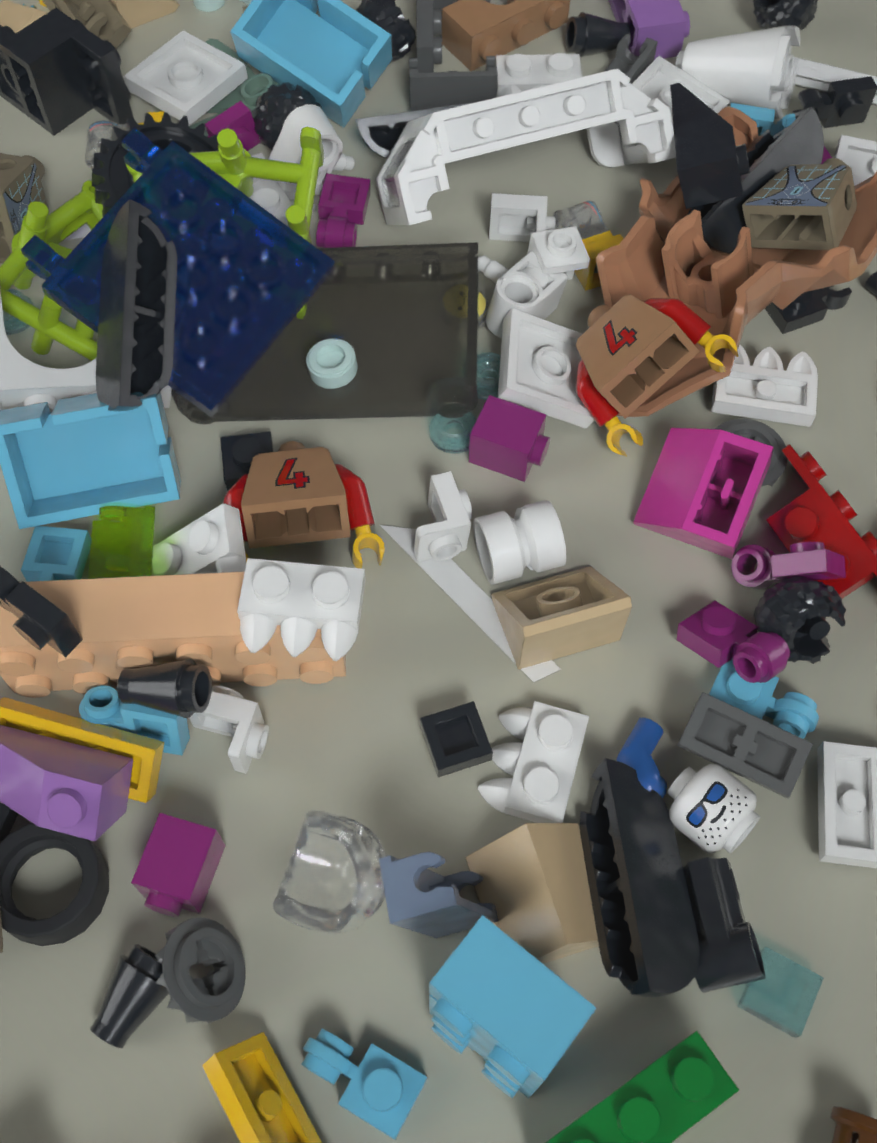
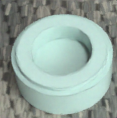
M330 338L316 343L309 350L306 357V364L312 381L323 388L334 389L342 387L352 381L357 373L358 365L355 351L348 342L341 339Z

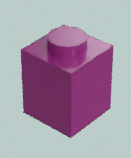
M489 395L470 433L469 463L525 482L532 465L541 466L549 448L551 438L544 435L546 414Z
M159 813L131 883L143 897H146L144 906L153 911L172 917H179L182 909L200 914L226 845L217 829Z

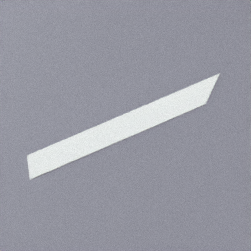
M380 525L515 663L492 599L452 559L444 561L429 559L418 562L414 554L416 529ZM550 660L522 668L521 670L533 682H536L561 669Z

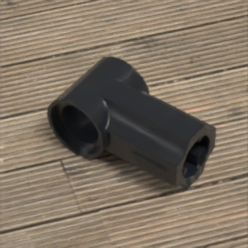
M706 857L687 862V865L683 867L700 946V961L695 979L701 992L705 993L766 979L760 948L750 922L745 921L740 894L728 859Z

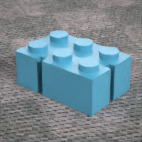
M252 0L230 31L238 57L260 72L270 75L273 81L279 85L291 83L294 86L299 85L303 89L308 90L314 96L316 102L320 103L325 115L343 128L365 99V87L371 90L392 60L391 34L341 0Z
M141 392L130 393V395H136L137 397L144 395ZM161 392L158 396L154 394L139 399L143 403L142 406L129 411H109V405L100 402L97 393L58 400L53 412H50L48 402L0 410V466L19 529L180 499L181 478L172 439L168 437L169 426Z
M483 915L429 982V1014L433 1016L431 1020L434 1023L431 1029L456 1052L462 1054L468 1046L471 1050H475L482 1056L486 1062L482 1073L497 1088L511 1098L515 1096L518 1090L527 1098L532 1096L546 1080L596 1010L592 1003Z

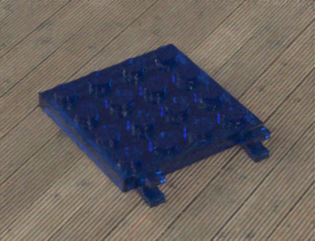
M134 127L121 141L122 147L129 151L124 156V163L143 174L76 248L64 259L48 244L34 235L21 251L29 259L25 263L26 267L40 278L45 279V282L41 285L43 293L98 333L102 261L111 226L118 212L128 200L135 201L149 209L152 213L148 217L161 230L167 243L171 240L173 241L177 254L173 368L167 385L212 418L331 274L335 261L174 141L162 151L148 137Z

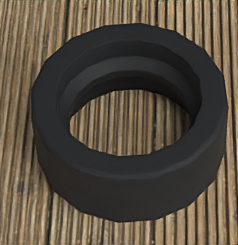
M29 823L9 834L0 843V913L2 928L20 941L38 946L61 944L85 932L101 914L109 893V869L100 850L91 840ZM58 848L70 852L77 858L82 869V883L77 896L65 910L51 918L35 919L25 916L16 908L12 899V885L19 869L30 857L45 849Z

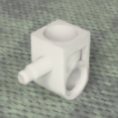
M314 104L303 105L293 110L286 118L281 133L269 156V160L300 164L302 154L300 143L301 129L303 127H312L319 130L324 150L323 166L319 167L315 195H320L326 173L331 174L333 170L350 171L355 166V160L352 156H346L342 153V141L323 110ZM278 181L283 191L296 192V183Z
M530 251L511 269H507L496 260H491L485 255L480 256L475 263L476 269L484 273L487 279L496 284L486 314V324L488 329L501 339L503 319L512 308L545 320L557 309L568 280V275L564 272L544 274L533 251Z

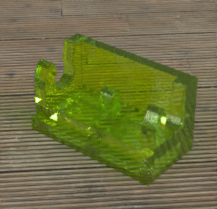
M100 507L99 519L101 520H93L88 579L152 576L155 507Z

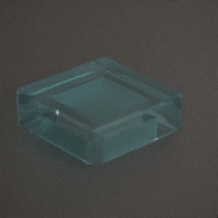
M764 947L760 952L764 963L766 979L747 983L737 1007L797 1038L802 1035L824 977L768 947Z

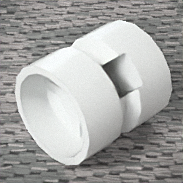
M548 500L517 508L513 519L505 511L474 519L473 529L477 552L484 574L491 585L522 577L526 566L531 571L535 570L538 573L559 568L566 564V545L561 523L556 510Z

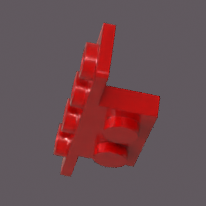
M789 444L781 451L810 489L767 518L766 521L789 552L790 545L822 542L825 549L844 556L846 578L818 581L834 587L841 599H843L877 576V539L870 531L860 537L849 522L857 516V513L839 490L829 496L819 483V480L827 474L809 451L799 456Z

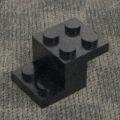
M54 8L17 33L8 26L3 27L0 25V96L53 136L92 109L116 124V126L118 125L121 129L127 126V118L130 117L134 120L129 102L131 95L124 83L120 69L121 58L116 48L108 40L100 39L87 30L81 21L73 20L57 8Z

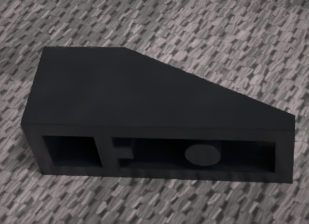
M681 83L671 84L677 173L686 209L743 196L741 175L750 174L746 144L736 146L733 126Z

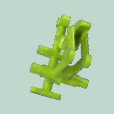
M303 127L301 129L300 143L302 154L300 164L251 157L250 153L243 148L236 132L232 129H223L218 133V151L147 155L141 150H135L127 155L125 160L126 167L130 174L133 175L135 184L140 188L155 219L154 223L163 233L167 243L172 240L175 249H187L197 229L221 234L244 245V251L247 256L283 271L281 287H275L269 294L268 304L271 314L278 316L280 303L285 299H293L296 301L295 314L297 319L304 318L307 312V304L300 286L305 254L312 249L309 228L319 167L323 166L324 150L319 130L312 127ZM137 162H142L141 165L135 166ZM253 178L297 184L294 205L286 210V220L289 227L286 251L263 242L256 226L228 214L236 196L245 199L253 194ZM214 182L203 206L201 203L185 202L174 213L160 186L166 184Z
M92 180L84 182L80 193L49 215V209L44 203L40 201L31 202L28 206L27 214L23 217L20 232L15 234L12 239V253L0 266L2 309L4 312L35 329L31 348L39 355L48 354L53 340L90 361L97 358V342L93 340V336L99 319V305L93 301L95 286L101 276L105 245L115 218L104 219L102 217L103 204H98L94 201L95 187L92 186ZM85 224L88 225L97 240L89 248L87 255L58 245ZM39 263L76 275L71 299V307L78 314L75 328L73 329L59 321L64 301L58 294L47 293L44 295L41 308L39 309L8 290L12 285L20 290L30 288L32 279L37 273Z

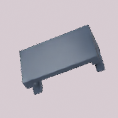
M423 852L402 859L391 855L379 859L390 924L434 938H440L472 929L482 915L492 923L498 922L495 904L473 903L459 897V892L463 887L467 885L475 886L483 881V877L475 872L462 871L448 876L435 873L427 868H438L446 860L444 857L432 852Z

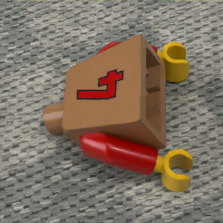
M629 294L623 296L612 307L601 305L593 309L589 314V329L576 342L577 350L582 358L577 366L576 392L599 427L605 425L609 432L606 440L608 448L617 454L627 457L625 451L619 445L621 436L629 432L633 441L639 446L643 445V437L637 429L622 424L617 415L621 414L626 419L700 352L695 346L697 343L705 349L709 366L717 372H725L726 369L718 359L713 357L714 353L718 349L727 348L738 357L737 346L732 337L728 335H712L708 331L711 326L679 299L649 298L643 302Z
M289 441L281 445L278 452L260 453L253 457L249 474L243 475L224 497V504L238 508L240 511L243 540L248 542L249 549L351 537L350 530H355L357 538L352 549V562L354 566L362 569L363 563L359 551L364 548H370L376 552L379 566L383 561L384 542L377 534L371 532L370 526L374 525L375 522L365 483L344 465L334 464L327 448H306L302 443Z

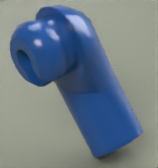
M641 717L620 750L616 761L635 769L642 786L649 792L655 790L663 799L667 792V782L660 776V771L651 754L664 731L656 722Z

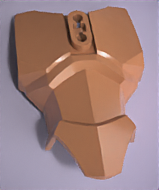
M725 107L718 113V115L733 126L736 146L746 144V148H748L759 137L757 123L739 109ZM877 171L870 178L854 186L857 200L856 212L838 247L830 250L752 248L750 228L743 226L738 236L737 246L731 254L713 251L704 241L700 211L693 210L688 215L691 208L686 209L678 174L662 194L657 193L650 180L642 178L640 180L642 197L639 203L641 217L619 245L612 246L598 254L596 263L605 305L612 307L623 296L629 294L643 302L649 298L679 299L711 326L708 331L712 335L724 334L732 337L738 350L745 325L770 303L773 302L783 310L804 292L849 282L864 273L877 253ZM697 343L695 346L700 352L628 417L649 416L675 401L729 376L736 356L727 348L718 349L713 357L725 366L726 371L717 372L709 366L705 349Z

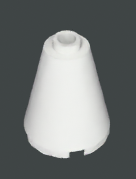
M787 25L692 41L687 44L685 51H679L675 66L731 101L729 104L736 103L775 109L774 119H782L784 115L781 109H788L795 85L799 60H794L793 55H791V47L800 46V30L797 26Z

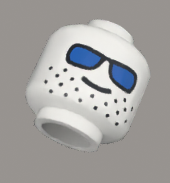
M709 764L698 772L690 766L687 767L676 778L667 792L674 799L669 811V817L673 826L706 853H715L723 848L728 853H732L748 836L760 819V816L754 812L757 802L755 793L719 764Z

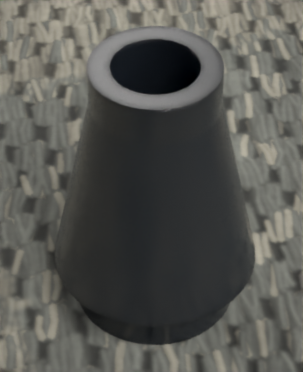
M581 12L578 16H571L568 20L565 34L567 51L580 54V57L616 50L620 40L626 34L630 35L629 24Z
M185 659L138 669L125 668L119 676L117 691L120 701L124 704H137L183 718H189L194 713H202L207 709L212 693V679L207 666L197 665L193 659Z
M135 944L128 956H120L98 1017L90 1028L92 1033L114 1047L122 1049L135 1030L169 994L167 988L156 984L163 973L162 963L155 957L157 953Z

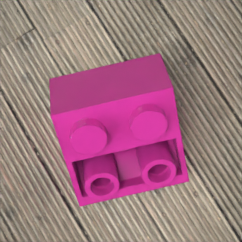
M671 428L633 524L733 559L769 469L773 446L721 429Z

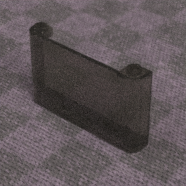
M478 242L306 249L300 286L307 304V312L303 319H297L295 314L296 301L293 299H285L280 303L278 316L271 314L268 298L275 287H281L282 270L250 258L246 255L245 251L192 253L171 395L178 410L191 422L207 425L213 422L428 416L459 418L476 408L478 404L479 343ZM330 338H337L348 342L355 351L358 365L357 373L352 381L334 389L323 388L315 384L310 377L306 364V357L312 346Z

